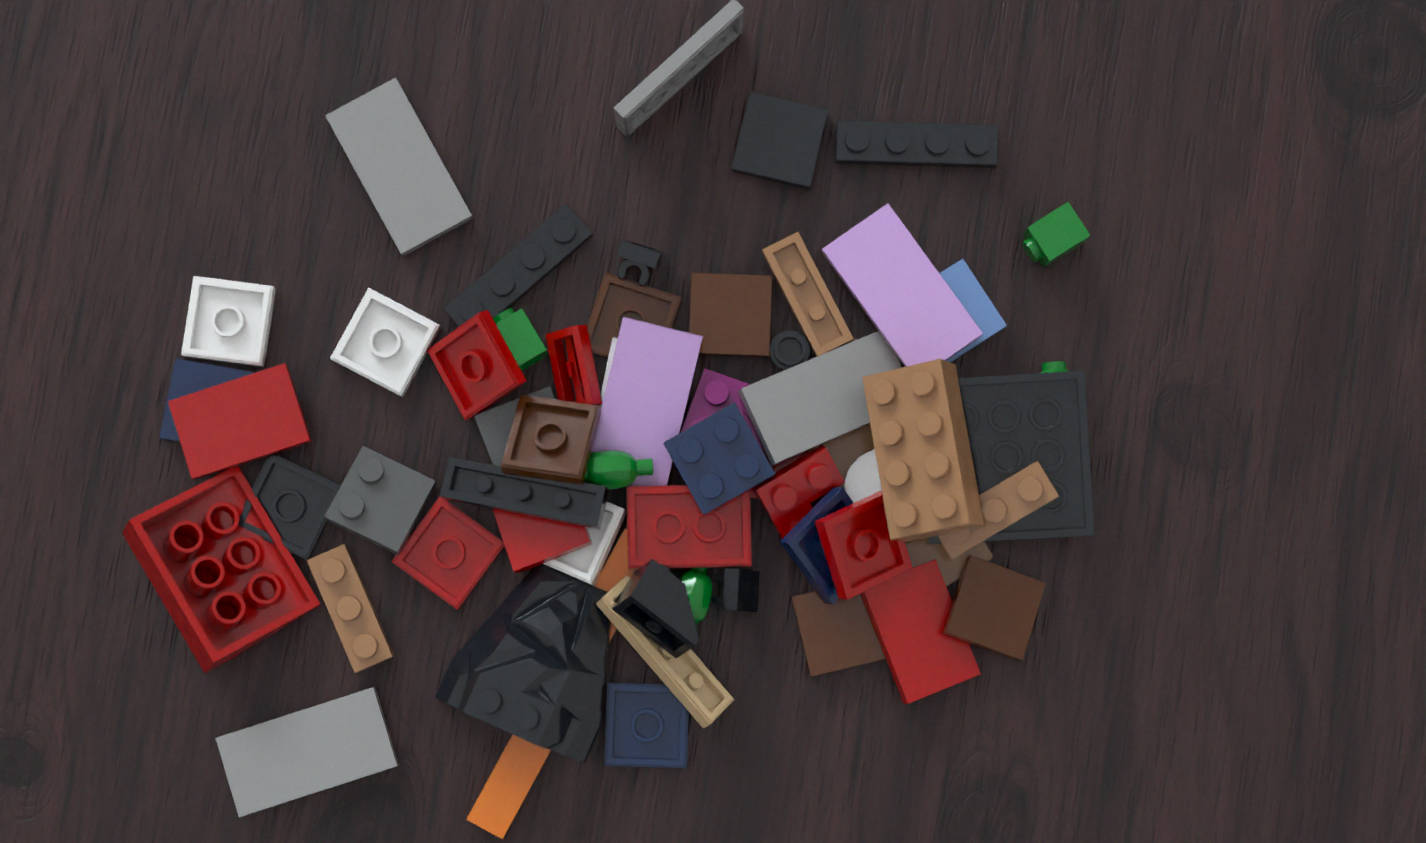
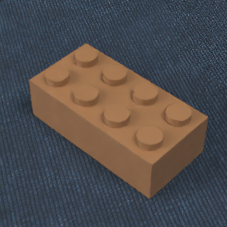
M936 359L862 377L890 540L910 542L984 527L956 365L943 359Z

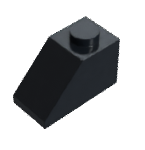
M651 559L632 574L612 610L673 657L678 658L694 648L699 641L685 584L675 577L668 567Z

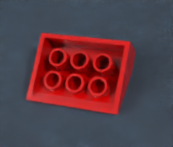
M239 466L230 468L135 516L128 521L122 532L205 674L242 654L320 605L319 600L291 553L282 543V538L258 498L252 492L253 490ZM246 500L250 502L252 509L245 522L268 532L273 544L265 541L262 536L238 526Z

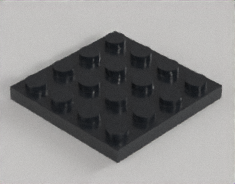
M1085 370L958 378L979 495L1036 461H1039L1059 494V497L984 541L1095 536ZM938 536L928 538L929 544H942Z

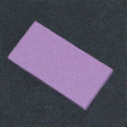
M888 203L822 248V253L904 367L936 359L947 361L983 335L977 324Z
M623 317L591 453L615 450L630 453L635 460L652 459L653 475L637 476L633 483L628 486H667L673 460L663 443L680 433L703 336Z

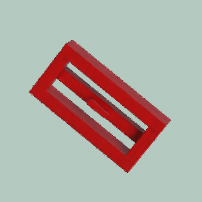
M575 325L545 334L558 400L601 405L602 399L587 325ZM562 339L565 340V345H566V350H567V355H568V360H569V361L566 360V355H565V350H564V345H563V340H562ZM570 377H572L577 401H574Z

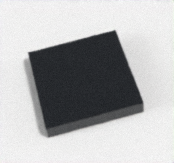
M750 92L731 171L810 189L828 110Z
M276 454L267 456L252 487V492L258 498L282 538L281 541L289 552L308 560L311 558L326 528L328 521L325 520L324 516L341 485ZM246 500L238 526L262 536L265 541L273 544L268 532L245 522L252 509L250 502Z

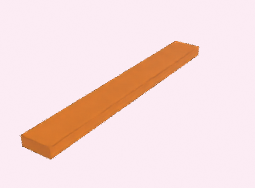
M624 529L596 581L595 587L608 592L625 576L628 575L630 578L638 570L628 569L627 529ZM612 622L609 643L617 630ZM512 734L466 820L503 839L551 750L537 746Z

